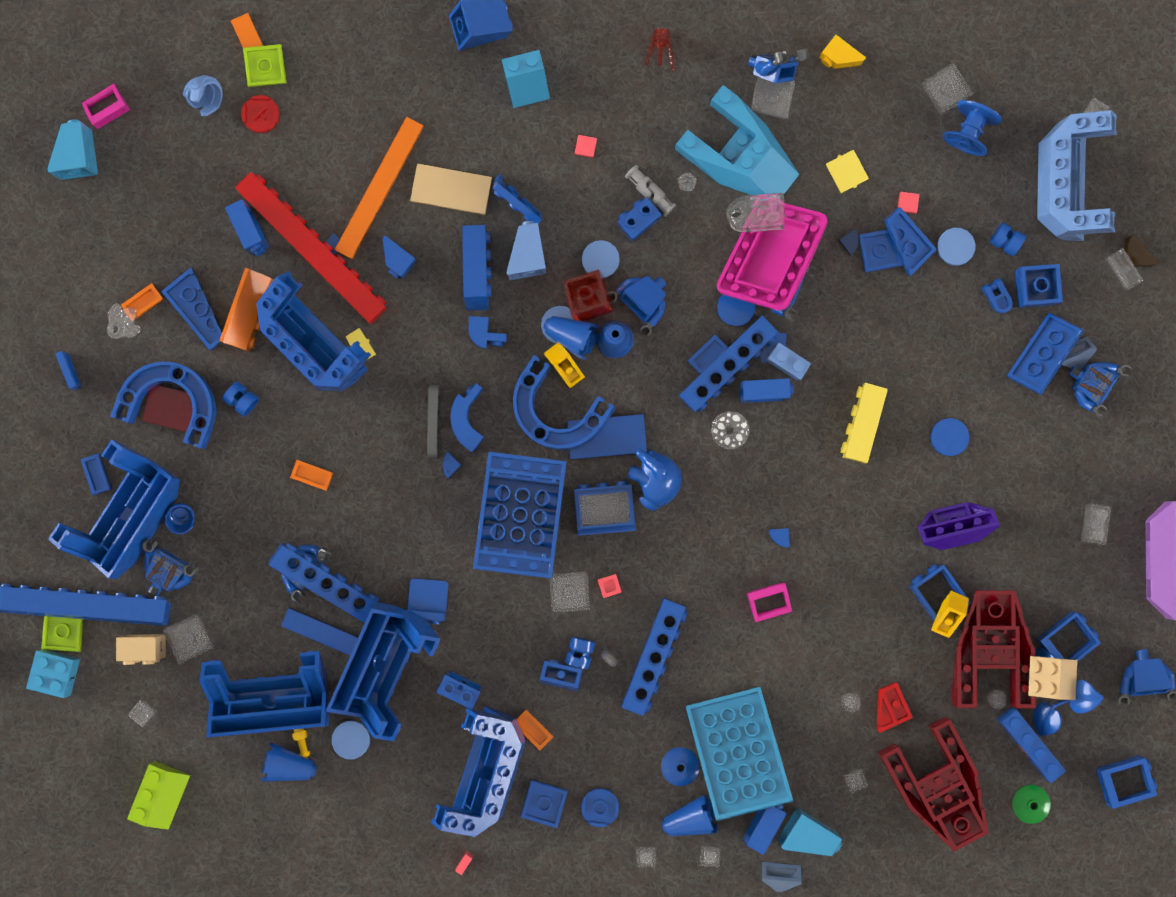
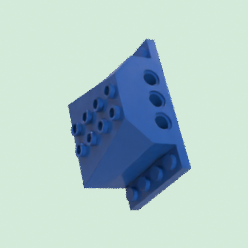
M496 452L488 453L473 569L552 579L566 461Z

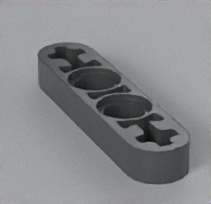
M429 384L428 459H438L439 384Z

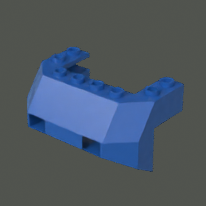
M289 271L277 276L256 303L260 331L317 390L342 392L349 388L368 371L363 364L371 354L369 352L366 353L360 347L359 341L354 342L350 348L346 347L295 296L303 285L297 283L291 277Z
M111 439L101 456L110 460L109 463L128 473L89 534L58 523L48 540L59 550L90 561L109 579H118L138 561L144 551L143 543L148 538L152 539L165 518L167 509L174 504L178 497L180 479L144 454Z
M374 602L325 712L360 717L373 738L394 741L400 732L402 724L389 707V699L392 697L394 688L401 678L411 651L420 653L423 647L429 656H433L439 646V636L425 619L397 606Z
M320 651L300 653L303 666H299V673L295 675L258 677L257 679H239L236 681H230L222 661L211 660L209 662H202L200 685L209 701L206 738L329 726V712H325L329 705L328 679Z
M484 706L483 712L466 709L467 716L461 728L469 730V733L474 734L475 738L453 807L441 804L436 805L437 811L431 823L440 831L476 837L503 816L526 740L514 717Z

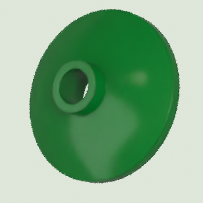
M1026 785L1015 793L1012 800V808L1018 819L1028 824H1035L1047 817L1051 808V802L1044 789L1036 785ZM1035 802L1036 807L1031 809V803Z

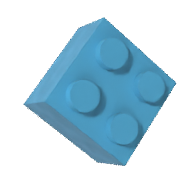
M46 649L37 650L26 689L61 698L71 696L81 658Z

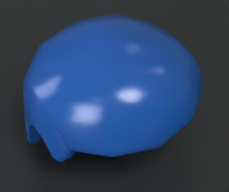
M177 503L167 509L165 525L170 532L185 534L193 528L195 514L189 505Z

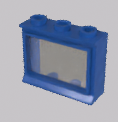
M627 481L616 482V486H608V483H598L596 488H589V484L578 485V489H574L578 536L636 531L632 484L628 485Z

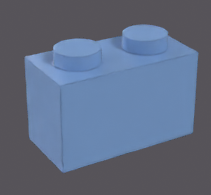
M780 343L774 345L765 361L796 381L802 379L811 365L810 362Z

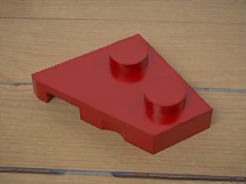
M897 682L878 689V733L913 718Z

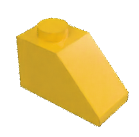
M837 35L833 37L820 55L821 62L826 67H833L834 69L861 66L866 59L864 55Z
M556 343L544 353L569 388L585 378L572 357L559 343Z
M950 591L942 602L931 630L950 638L967 615L969 598Z

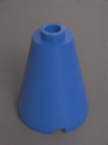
M552 316L545 321L544 329L548 336L579 359L585 360L586 357L584 355L586 353L590 354L596 343L598 334L595 331L596 329L599 330V325Z
M617 320L608 321L597 331L596 345L599 351L609 358L623 357L633 346V333L624 322ZM612 334H617L619 336L617 338L612 337Z
M269 743L268 746H271L272 749L266 752L262 772L266 774L265 778L261 777V781L310 780V777L315 776L317 765H313V760L275 743Z
M706 795L700 796L664 817V822H662L663 831L665 834L668 833L669 836L704 835L718 832V824L713 823L715 817L710 799L706 798Z

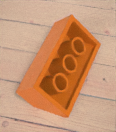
M245 268L219 341L250 352V349H254L257 342L255 335L257 331H260L256 303L273 282L272 278Z

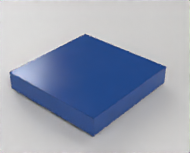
M888 230L858 235L865 273L903 266Z
M531 779L520 818L558 828L568 790Z

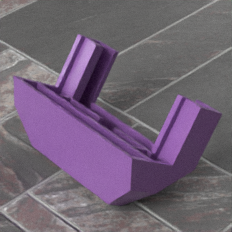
M1165 501L1146 520V599L1166 619L1176 620V501Z

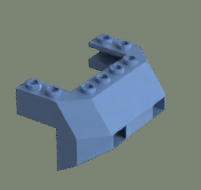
M1112 110L1071 114L1058 122L1039 142L1037 219L1061 240L1084 241V234L1115 232V212L1111 211L1110 208L1084 210L1086 138L1117 135V115Z

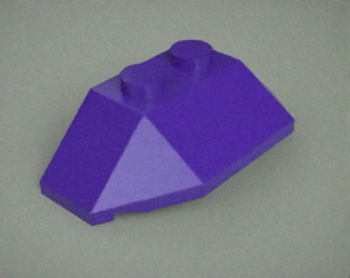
M965 502L930 511L918 526V530L924 545L945 550L979 542L1000 527L994 509Z

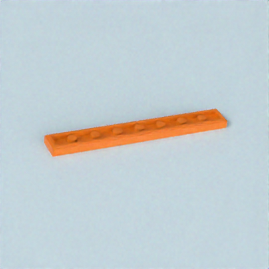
M408 117L405 118L338 242L335 251L350 259L354 258L424 128L423 125Z

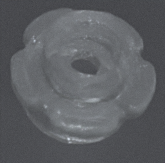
M684 173L678 178L679 188L683 191H692L697 183L696 178L691 173Z

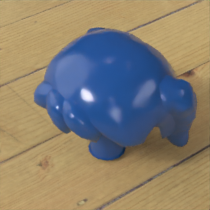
M638 449L636 455L642 461V469L633 465L628 471V479L640 483L645 497H640V502L645 508L654 511L668 504L678 494L682 484L681 470L671 458L662 453H657L654 450H650L647 453L642 449Z

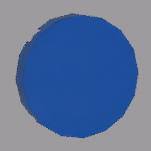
M722 294L718 300L717 312L721 320L727 325L743 326L753 317L755 304Z
M947 418L940 420L932 429L930 435L931 445L935 451L942 455H958L965 450L969 443L968 429L958 419Z
M595 788L583 797L581 813L590 825L606 827L617 818L619 802L615 794L610 790Z

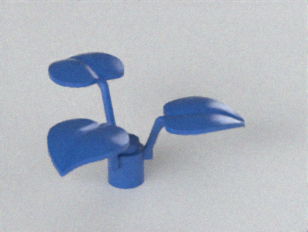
M1038 647L1035 650V656L1055 658L1052 653L1043 647ZM1077 680L1076 700H1062L1052 706L1048 702L1039 703L1033 713L1034 726L1041 736L1054 734L1060 729L1062 724L1061 714L1055 710L1057 706L1070 702V707L1074 712L1087 713L1096 708L1103 701L1104 697L1089 682Z

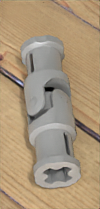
M637 165L627 172L625 178H629L636 185V189L645 198L647 197L654 206L656 205L664 217L676 207V204H672L665 196V193L648 176H645L638 169Z

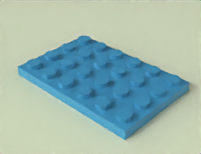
M760 687L686 706L716 821L793 801Z

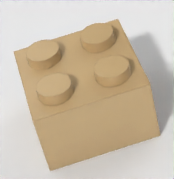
M137 634L116 637V661H123V665H131L141 661L142 664H155V662H160V659L166 657V634Z
M1030 656L1028 696L1076 700L1077 660Z

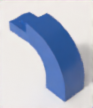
M477 383L474 386H469L465 392V395H467L465 398L458 394L451 409L453 432L459 442L472 453L475 452L484 440V437L472 428L468 419L471 405L483 390Z

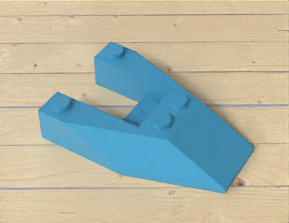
M723 85L712 98L710 106L739 128L721 152L717 153L687 130L677 142L675 150L720 185L759 199L765 198L779 201L799 176V173L767 125L736 94Z

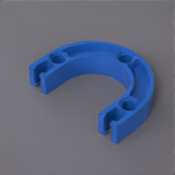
M533 355L520 375L514 390L513 408L518 424L532 440L546 448L572 450L584 446L601 432L616 409L615 406L609 403L608 410L603 416H600L596 411L599 405L603 404L604 399L598 396L585 417L575 426L567 429H554L546 426L536 414L535 396L552 367L545 362L544 368L539 375H535L532 371L537 362L539 363L541 360ZM534 377V384L527 386L525 384L526 379ZM598 418V425L591 427L589 425L590 419ZM540 429H544L546 432L545 437L542 439H538L536 436L537 431Z
M155 362L139 368L127 378L118 393L110 417L134 424L143 398L150 389L162 383H176L186 390L193 407L192 417L183 442L191 445L195 444V447L206 449L216 421L217 407L211 387L199 373L178 363ZM182 369L183 376L177 379L176 372ZM132 393L134 398L129 403L127 401L128 394ZM125 405L129 406L127 417L123 418L120 416ZM205 418L206 425L205 427L200 428L199 421L200 419ZM196 431L202 432L199 444L192 441Z

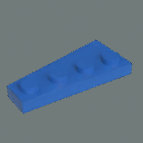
M191 267L161 292L206 347L212 351L221 343L219 340L223 331Z

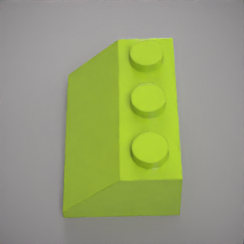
M157 761L150 763L127 819L146 827L168 830L190 775Z

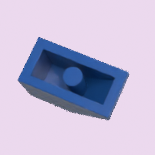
M384 236L386 266L390 269L388 272L396 279L399 276L404 279L417 260L387 236Z

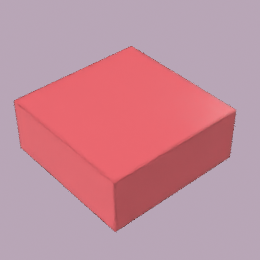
M578 135L575 155L593 158L597 138Z
M900 192L898 208L901 207L905 213L916 214L920 194Z
M616 574L598 579L603 598L621 593Z
M469 851L465 853L456 867L455 871L457 873L463 874L471 862L473 854Z

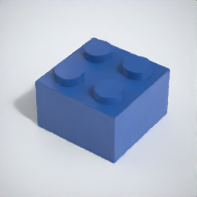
M1060 264L1025 266L1015 270L1018 308L1053 306L1063 302Z

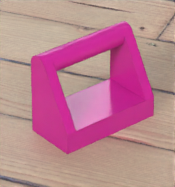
M115 84L82 102L90 122L97 129L130 110ZM115 93L118 99L117 102L95 115L92 113L91 106Z
M784 582L746 593L755 623L792 612L788 591ZM782 592L786 606L757 614L754 600Z

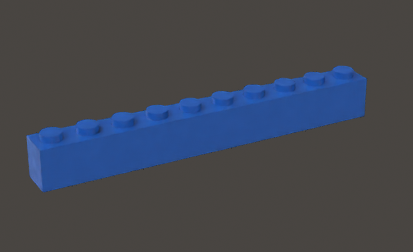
M1 584L0 613L168 626L171 603L161 596L147 599L145 595L127 597V594L116 593L115 596H111L107 592L97 591L96 594H89V591L77 590V593H74L64 588H58V591H51V588L39 587L38 590L32 589L31 586L20 585V588H13L11 584Z

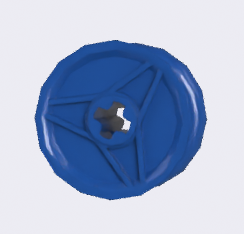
M968 100L959 101L957 103L958 110L967 118L964 123H961L960 132H945L942 135L943 140L965 153L985 156L987 148L978 138L984 133L982 131L984 125H999L1002 122V117L996 111L983 104Z

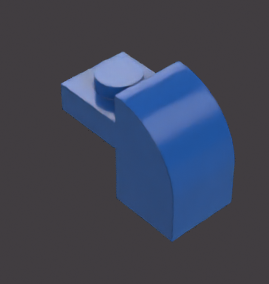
M469 316V335L478 347L487 350L488 342H491V346L502 347L503 343L507 344V334L489 333V317Z

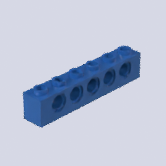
M762 315L678 397L694 413L697 410L701 412L708 405L706 401L710 397L715 399L722 392L720 388L724 384L728 386L736 378L734 374L738 370L742 373L750 365L748 361L752 357L756 359L763 352L761 348L765 344L770 346L777 339L775 335L778 331ZM753 335H759L762 338V342L755 344L752 341ZM739 348H746L748 356L741 357L738 354ZM732 361L734 363V370H726L724 363ZM718 374L721 378L720 383H712L711 375ZM699 387H703L707 390V395L705 397H699L697 395V389Z
M281 542L269 560V566L365 623L374 602L379 600L377 596L372 593L367 595L362 592L363 588L356 583L349 584L346 582L347 578L339 573L334 575L325 564L320 563L318 565L313 562L314 558L306 553L302 555L296 551L297 548L287 542L285 545ZM296 558L299 562L296 566L292 567L287 564L288 560ZM313 568L315 573L313 576L308 577L304 574L305 570ZM324 578L332 580L331 584L326 587L321 585V581ZM346 588L348 593L345 596H339L337 594L339 589ZM358 598L364 599V603L361 606H355L354 601Z
M663 598L622 702V708L644 716L645 712H649L652 701L649 700L651 695L656 694L659 683H657L659 676H663L666 669L664 662L666 657L670 658L673 651L671 644L673 639L677 640L680 634L678 626L680 621L684 622L688 612L685 611V606ZM667 616L674 617L675 622L672 626L664 624V619ZM660 634L667 635L668 640L665 644L657 642V637ZM653 652H658L661 655L658 662L650 660V655ZM650 670L654 673L651 680L643 678L645 671ZM640 688L647 691L646 696L643 698L636 696V691Z

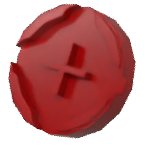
M256 95L244 103L241 116L248 129L256 133H266L277 125L280 113L275 101L268 96Z

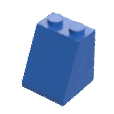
M460 0L449 14L459 51L507 38L513 31L512 21L509 19L507 4L504 0Z

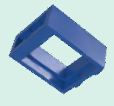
M243 199L225 207L243 248L251 255L259 256L266 252L265 249L269 248V245L251 207Z
M790 378L742 381L739 384L740 403L786 401L794 393L793 383H790Z
M937 563L927 569L928 573L922 576L920 574L911 580L912 584L909 585L933 621H935L938 613L934 612L918 589L923 583L940 572L953 592L966 597L945 565H937Z
M1071 611L1035 640L1041 647L1052 653L1055 658L1064 659L1049 638L1073 620L1088 639L1084 645L1066 658L1077 660L1078 662L1101 644L1098 639V633L1093 628L1087 626L1086 618L1080 612Z
M449 670L445 674L436 693L469 709H473L483 686Z
M1139 755L1096 768L1107 806L1114 809L1158 796L1156 789H1158L1157 783L1151 776L1150 771L1152 767L1148 759ZM1140 765L1147 790L1118 799L1110 774Z
M782 804L757 811L743 836L748 847L763 855L765 854L787 814Z

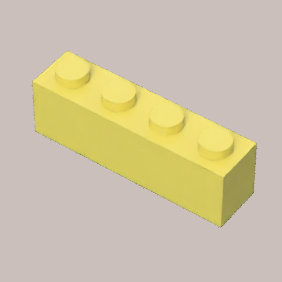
M868 383L858 387L856 397L859 399L857 405H853L851 416L854 417L852 424L849 423L846 429L848 439L847 442L842 444L841 453H844L842 458L864 464L868 463L888 389Z

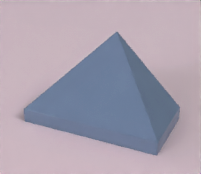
M1088 337L1079 339L1062 365L1069 368L1076 365L1082 369L1097 351V348Z
M762 862V881L776 892H783L801 885V865Z

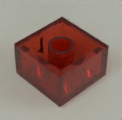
M599 269L563 281L570 313L574 320L586 321L613 312L605 278Z

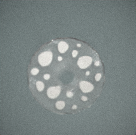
M728 411L721 413L715 418L711 434L717 445L724 449H735L746 442L749 436V425L741 414ZM728 427L733 428L732 434L726 432Z

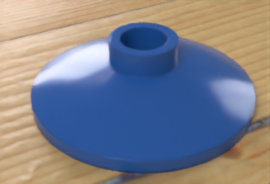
M684 747L673 748L664 755L661 762V771L669 783L676 786H685L696 779L699 773V761L691 750ZM679 764L684 765L682 771L677 770Z

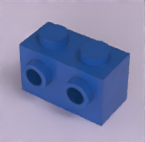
M647 197L644 200L639 199L633 204L634 208L630 212L626 210L618 217L617 225L631 242L662 216Z
M555 660L544 661L540 683L578 692L582 669L571 665H561L559 661Z

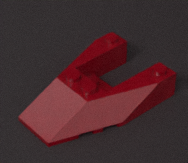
M975 590L956 648L952 682L953 706L957 708H977V669H1010V706L1015 708H1036V696H1028L1030 656H1035V647L1032 644L1029 629L1025 624L1016 591Z
M943 717L928 726L948 762L944 766L916 780L900 748L896 744H892L877 753L908 808L955 852L989 834L985 809L983 808L978 771L953 723L949 718Z

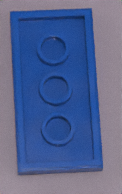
M1048 313L1007 377L1042 395L1082 335L1083 329Z
M644 414L610 417L601 432L592 441L584 446L570 450L571 459L636 454L638 449L647 452ZM598 418L590 419L589 421L591 427H595L599 423ZM581 420L567 421L568 428L575 426Z

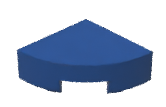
M447 452L443 459V471L449 479L462 465Z
M788 528L769 530L770 537L776 544L782 547H790Z

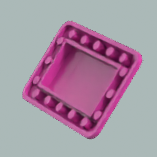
M764 198L757 201L717 282L718 291L723 295L774 310L786 309L791 303L827 226L825 214Z

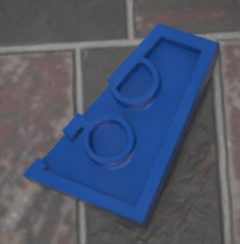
M499 173L494 181V193L500 199L505 198L513 210H519L523 213V217L527 221H534V223L539 224L542 221L543 215L527 199H520L517 190L512 185L507 186L502 181L504 177Z
M899 207L884 222L908 276H911L937 249L902 208Z

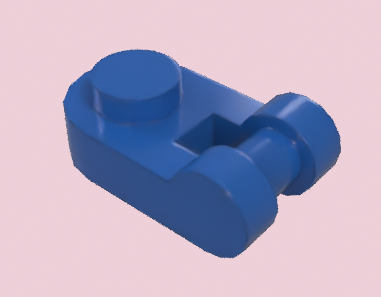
M1000 278L993 280V283L990 285L986 284L981 287L995 312L1003 314L1011 310L1012 299ZM998 290L1000 295L995 297L993 291Z

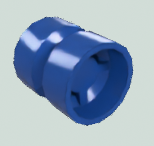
M1002 222L989 243L998 249L1002 247L1003 252L1013 257L1024 243L1026 235L1018 230L1012 231L1010 225Z
M239 381L235 382L222 398L230 407L235 406V411L243 417L252 411L260 399L253 392H247V388Z
M572 636L569 645L571 651L567 652L565 663L574 667L589 669L591 662L589 655L594 651L595 642ZM578 652L583 653L582 657L577 656Z

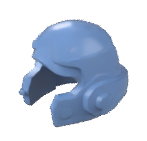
M202 75L191 79L186 84L183 96L192 107H203L200 110L201 116H208L219 109L223 93L220 83L215 78Z

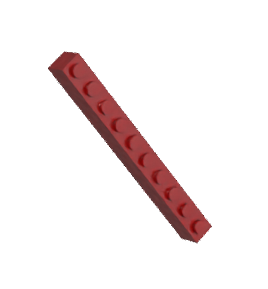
M250 172L235 189L372 325L387 310L384 306L387 302L379 294L375 297L371 293L373 288L366 281L361 283L357 279L360 275L353 268L348 270L344 266L346 261L339 254L335 257L330 252L333 248L326 241L321 243L317 239L320 235L312 227L308 229L304 225L306 221L299 214L295 216L291 212L293 208L286 201L282 203L278 199L280 195L272 187L268 189L264 185L266 181L259 174L255 176Z

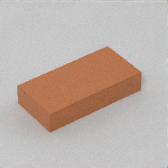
M248 13L231 20L243 48L263 46Z
M151 283L121 304L131 321H134L163 301L164 298L155 285Z
M296 460L290 478L327 491L333 473Z
M527 709L516 719L523 735L539 750L554 737Z

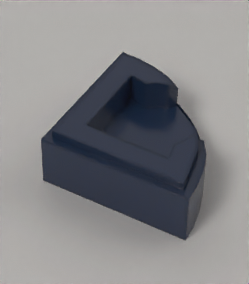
M856 229L839 240L850 256L855 252L859 242Z

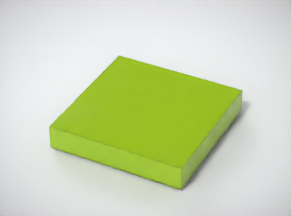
M281 44L243 48L248 87L286 83Z
M44 616L41 649L81 652L84 619Z

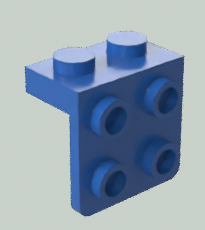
M411 579L408 609L406 611L429 620L430 624H440V621L446 620L448 582Z

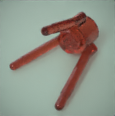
M658 28L654 30L645 65L649 63L655 44L656 47H659L658 66H661L663 48L667 46L671 70L674 72L675 63L671 45L672 38L669 37L668 29Z

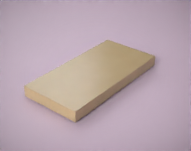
M417 164L410 201L486 215L492 177Z

